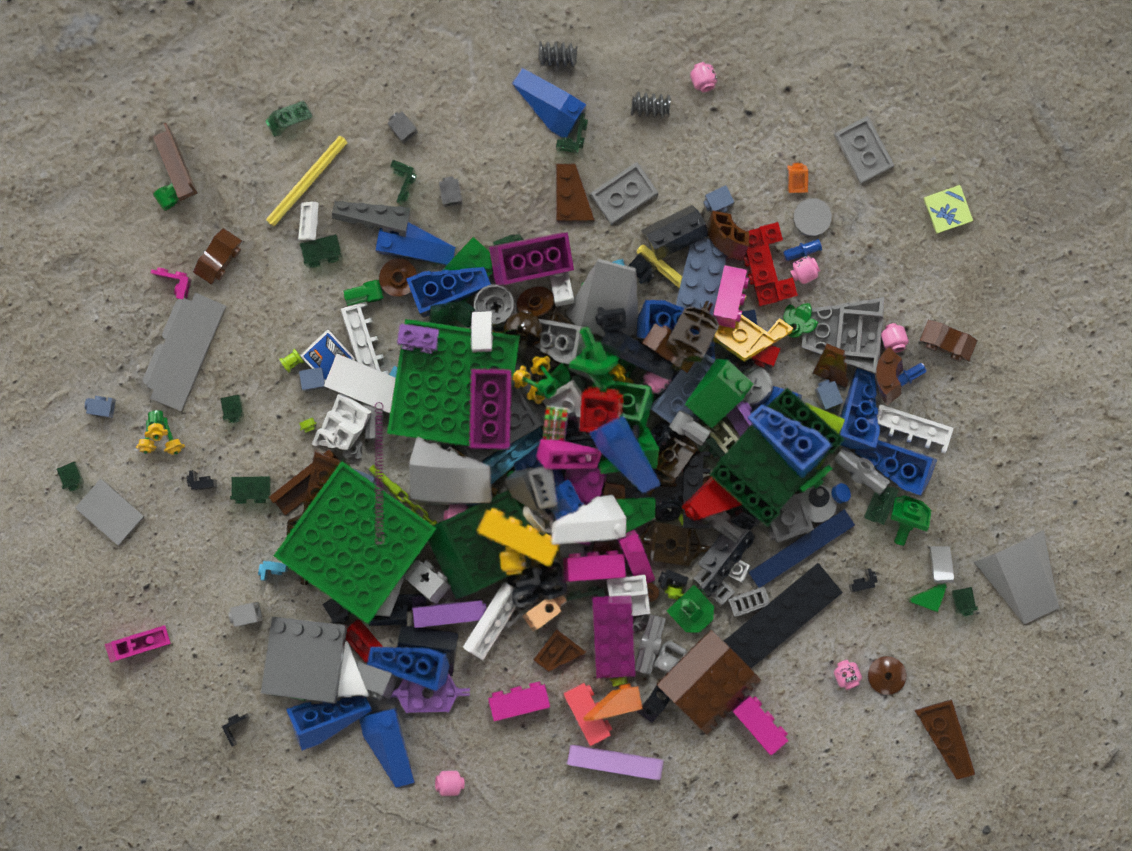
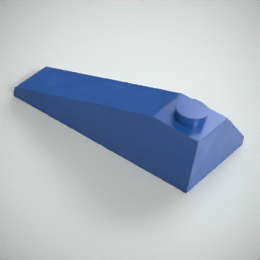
M484 267L436 272L424 271L406 279L418 311L423 318L442 311L479 292L482 288L491 285Z
M645 300L637 318V337L645 339L654 324L660 327L666 325L674 330L684 308L665 300ZM690 329L693 335L699 334L696 329Z
M623 415L590 432L598 450L642 493L660 485Z
M881 440L877 441L875 449L855 450L857 455L871 461L876 469L895 482L900 488L918 495H922L937 462L936 458Z
M363 695L342 698L337 703L323 702L312 704L311 702H305L286 709L302 751L321 744L372 711L367 698Z
M396 707L361 717L359 721L363 737L394 786L400 787L415 783Z

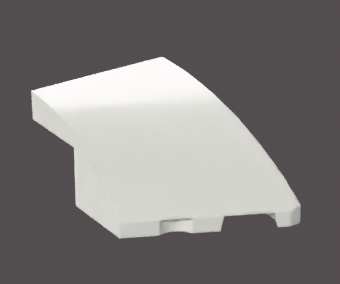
M338 394L332 410L327 412L322 428L317 430L312 445L328 446V448L338 447L345 450L350 449L365 428L372 412L347 395Z
M346 641L337 698L341 696L352 697V695L370 696L363 683L350 644Z

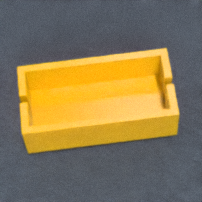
M493 508L491 511L486 510L477 532L550 566L560 545L552 543V536L546 533L544 536L538 534V529L529 525L524 528L520 526L521 521L509 517L507 520L502 517L504 513Z

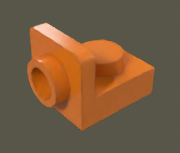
M793 163L792 166H787L788 192L808 193L807 166L802 163Z

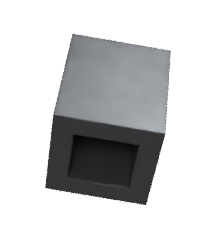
M403 111L399 114L396 112L389 118L387 123L389 128L403 144L418 133L416 127Z
M443 178V181L439 182L443 206L463 204L458 178Z

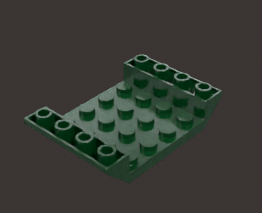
M787 387L767 407L783 414L784 417L792 421L801 423L800 425L816 430L831 444V447L818 464L802 478L788 465L757 428L751 424L723 455L709 474L767 527L781 513L779 510L829 454H833L845 440Z
M509 489L498 494L496 497H492L491 502L479 503L433 525L437 529L428 542L444 575L448 578V584L451 585L450 588L456 599L472 594L509 576L506 572L502 571L500 563V553L506 551L508 546L477 532L486 510L491 511L493 508L504 513L502 517L507 520L509 517L521 521L520 526L524 528L527 525L533 527L524 517L523 508L525 505L514 499ZM525 555L526 567L532 565L530 560L532 557Z

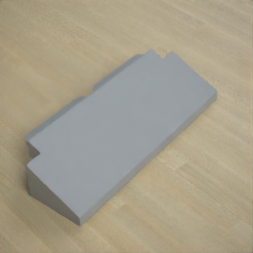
M196 292L192 301L184 298L183 300L178 299L175 302L162 333L166 341L164 345H157L143 377V382L147 384L146 387L154 389L150 399L179 411L183 410L227 306Z

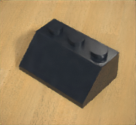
M693 205L641 230L657 261L709 236L704 219Z
M401 625L397 648H428L445 654L450 665L448 673L450 676H453L459 633Z

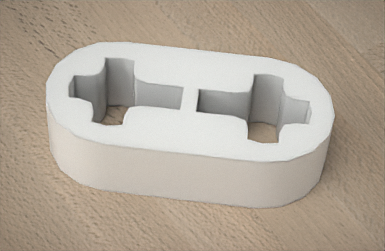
M524 506V517L533 528L539 530V534L544 535L545 533L552 532L554 521L543 508L534 511L528 506Z

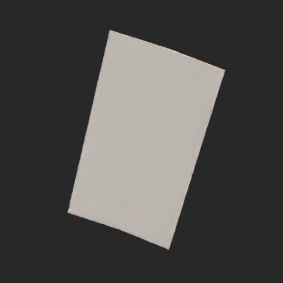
M336 354L324 386L375 407L376 404V408H382L383 404V409L381 410L390 413L396 378Z

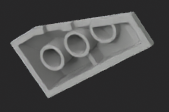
M539 319L542 325V336L540 343L534 346L543 353L553 357L554 360L569 364L586 347L579 333V330L584 327Z

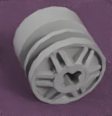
M488 285L477 293L474 300L475 312L492 311V329H504L507 319L517 313V304L512 294L505 287ZM496 305H499V307H500V309L498 310V311H499L498 313H496V312L493 310V309L496 308V307H495Z

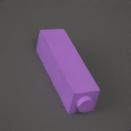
M478 599L412 607L414 627L479 621L487 609L486 603L482 604V600Z

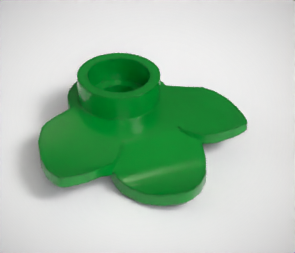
M810 303L802 304L797 308L791 304L786 307L783 314L784 321L791 327L797 325V328L788 335L789 337L797 338L803 333H811L817 327L818 321L811 318L812 307Z

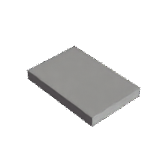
M868 116L833 134L860 184L895 166Z
M636 162L591 192L590 195L610 225H613L658 195V191L638 162Z
M102 479L94 485L75 507L117 545H120L145 517Z

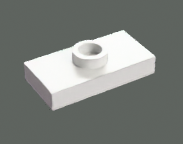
M318 202L301 203L298 237L300 241H314L316 239Z
M569 272L550 275L556 307L575 303Z

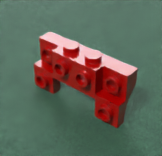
M776 222L748 230L749 247L743 262L745 267H749L750 274H747L749 284L754 286L759 307L797 297L798 294L793 277L778 281L769 245L783 241L779 223Z

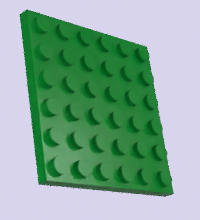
M405 319V325L437 329L439 331L437 340L438 350L428 354L421 352L419 348H413V351L401 349L402 346L400 347L387 434L411 438L420 437L424 440L470 446L472 369L511 370L513 377L520 336L492 332V351L472 352V329ZM490 449V450L502 451L501 449Z
M341 461L273 556L369 624L437 528L385 491H376L375 488L377 486Z

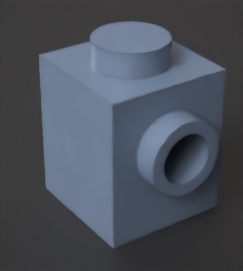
M726 185L706 194L704 197L705 201H703L707 212L711 211V213L712 210L726 213L728 207L734 204V200Z

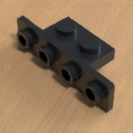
M748 528L745 529L736 542L720 534L699 561L698 565L711 574L700 588L706 596L710 597L712 593L717 591L722 580L729 575L732 567L740 561L746 549L753 544L755 536Z
M423 594L398 595L391 616L375 615L368 625H407L408 610H413L412 607L426 606V596Z

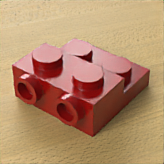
M589 387L588 390L586 389L582 392L579 431L591 432L620 417L623 408V395L618 394V391L613 389L601 392L598 387Z

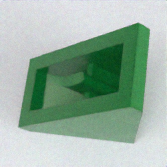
M940 583L908 598V601L938 612L947 585L946 583Z

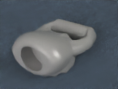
M667 641L661 646L659 655L654 662L655 668L664 674H667L680 661L677 657L665 652L666 647L683 657L687 654L685 648L672 641Z

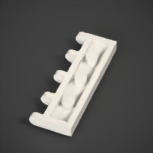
M367 302L342 308L341 313L356 361L380 371L377 360L383 359L384 356L383 354L375 355L372 342L377 341L378 337L370 338L366 324L372 323V318L364 320L361 308L367 306Z
M881 404L878 407V425L890 428L888 436H893L894 430L908 434L907 442H911L912 437L915 436L926 440V448L930 447L931 442L943 445L941 453H946L954 428Z

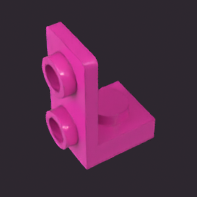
M157 267V270L151 269V274L154 276L178 280L179 284H176L174 290L176 298L182 300L188 298L192 279L187 277L186 273L176 271L175 274L168 273V269Z

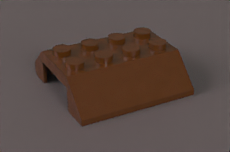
M710 629L656 685L708 735L713 730L710 725L712 724L714 727L718 725L715 718L719 715L724 719L727 716L724 711L726 710L730 713L740 703L737 698L740 697L742 700L745 698L741 691L745 687L752 691L753 687L751 684L753 683L756 686L761 679Z

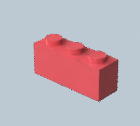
M582 683L564 692V696L589 745L592 746L611 736L609 731L612 728L607 719L584 721L583 717L599 702L594 703L591 696L595 694L591 686H586L585 683Z

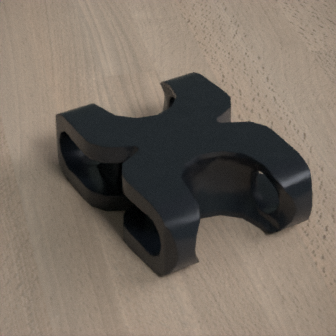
M552 561L550 566L544 563L540 564L543 574L539 576L541 583L519 590L517 583L513 582L516 580L515 574L509 575L507 582L515 588L511 596L513 604L517 607H525L537 603L540 597L550 600L563 596L567 592V584L562 578L563 571L561 565L556 561ZM551 569H557L556 572L549 574ZM556 585H561L559 589L553 588ZM520 595H526L523 599H517Z

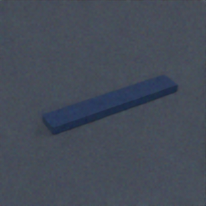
M843 509L748 573L757 587L761 588L855 526L846 510Z

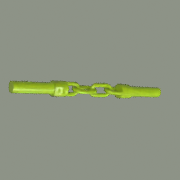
M374 464L368 469L373 475L375 473L376 475H383V477L378 476L377 478L384 479L380 481L389 488V491L399 501L406 502L412 507L414 513L419 508L425 513L423 515L424 520L431 525L438 523L436 520L432 521L429 519L427 511L422 507L414 505L409 500V495L399 485L393 483L384 473L375 472ZM401 492L406 496L403 499L398 496Z

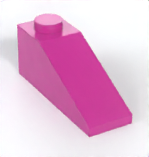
M541 440L536 457L546 469L597 468L601 452L596 448L561 440Z
M633 529L626 533V537L616 538L632 576L646 575V583L655 581L647 556L635 530Z
M164 625L105 644L111 663L171 643L166 626Z

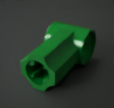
M172 183L159 188L153 193L154 198L163 211L175 206L178 202L177 200H179Z
M372 280L363 283L362 286L343 290L348 307L363 302L372 303L384 299L379 280Z
M586 373L588 378L600 388L601 392H607L610 389L614 390L617 386L608 373L598 375Z

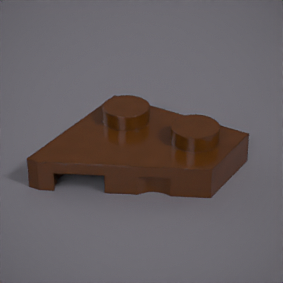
M827 343L812 374L847 387L849 378H847L845 351Z
M556 629L533 660L549 672L584 655L586 651Z

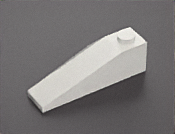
M613 495L592 499L590 504L583 505L575 513L568 514L554 522L552 527V543L554 544L626 537V517Z

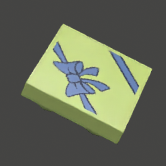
M960 185L923 198L936 234L973 221Z

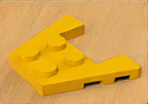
M741 314L740 322L735 323V328L719 325L713 340L741 360L746 361L791 334L793 327L779 318L772 328L766 332Z

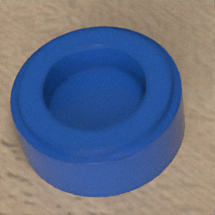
M840 483L832 488V497L837 503L841 504L850 499L851 492L847 485Z

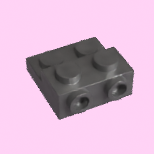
M801 493L793 495L779 510L781 513L770 524L771 528L768 529L771 540L775 539L777 543L814 529Z

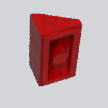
M357 619L347 628L346 641H348L365 663L368 662L371 647H383L360 619Z

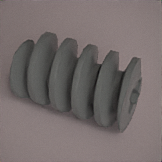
M539 41L538 60H540L542 66L545 65L546 61H548L549 66H552L555 61L557 67H559L563 61L565 67L568 66L569 62H571L572 67H575L577 62V45L573 48L572 43H569L568 48H566L565 43L562 42L560 48H558L557 42H554L553 47L547 42L545 47H543L542 42Z
M637 92L635 97H632L631 116L634 115L635 111L638 112V116H641L643 111H645L646 117H649L652 112L654 118L657 117L658 113H660L661 119L664 118L665 114H668L669 118L670 95H667L664 100L662 94L656 99L655 93H652L651 97L648 98V94L645 92L641 98L640 92Z

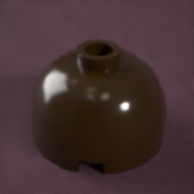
M523 310L511 315L507 319L503 333L520 336L519 344L521 341H526L527 345H536L541 340L542 325L540 320L532 315V312Z

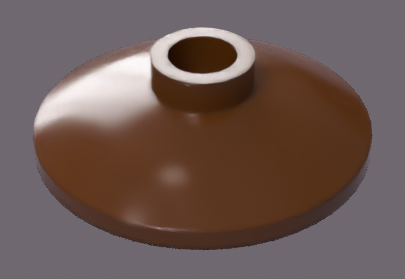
M392 259L381 268L379 282L382 289L389 295L395 297L405 296L411 292L406 279L417 275L414 266L407 260ZM398 275L402 276V280L400 282H397L395 280L396 276Z
M541 286L525 290L517 299L519 312L527 310L536 317L546 314L554 305L553 293L548 288Z
M880 657L873 661L869 667L868 681L871 687L880 694H895L903 688L906 682L905 667L894 657ZM890 672L892 676L887 680L885 674Z

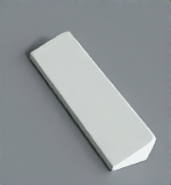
M505 582L463 646L465 650L481 660L485 658L517 607L513 604L511 597L515 588Z

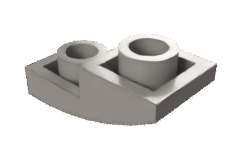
M930 546L931 571L934 583H954L950 547Z

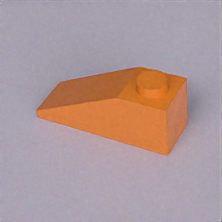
M630 683L619 685V689L612 690L583 717L584 721L598 720L641 710L642 703L639 687H631Z

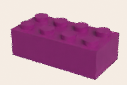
M568 232L489 247L496 285H506L574 270Z
M472 369L471 449L510 450L511 370Z
M598 467L566 469L565 481L569 480L584 505H588L592 502V499L602 496L607 473L601 474ZM583 541L575 543L590 546L593 541Z
M631 595L592 597L596 678L635 676Z

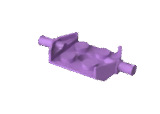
M448 673L446 683L437 691L433 690L431 698L423 696L424 686L405 679L402 680L399 688L393 690L390 698H398L406 713L449 712L456 697L470 696V693H463L470 692V688L456 687Z

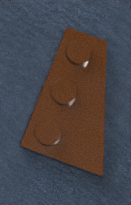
M556 164L557 222L595 221L576 164Z

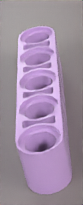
M570 745L567 764L661 780L664 760Z

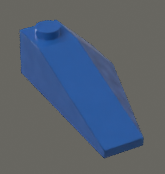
M524 68L521 69L512 83L538 117L545 123L546 127L566 141L585 112L586 104Z
M408 223L406 237L399 236V232L391 231V233L383 232V228H380L376 244V252L378 254L447 265L454 258L456 247L411 223Z
M860 368L855 370L840 417L845 419L839 433L845 440L840 446H845L848 449H875L880 433V425H878L877 419L878 408H876L875 398L877 396L875 374Z
M764 405L758 407L748 417L749 421L802 478L818 464L831 447V444L816 430L800 425L801 423L792 421L784 417L783 414Z
M371 647L367 662L369 666L392 673L394 676L435 691L446 683L450 666L445 654L428 648Z

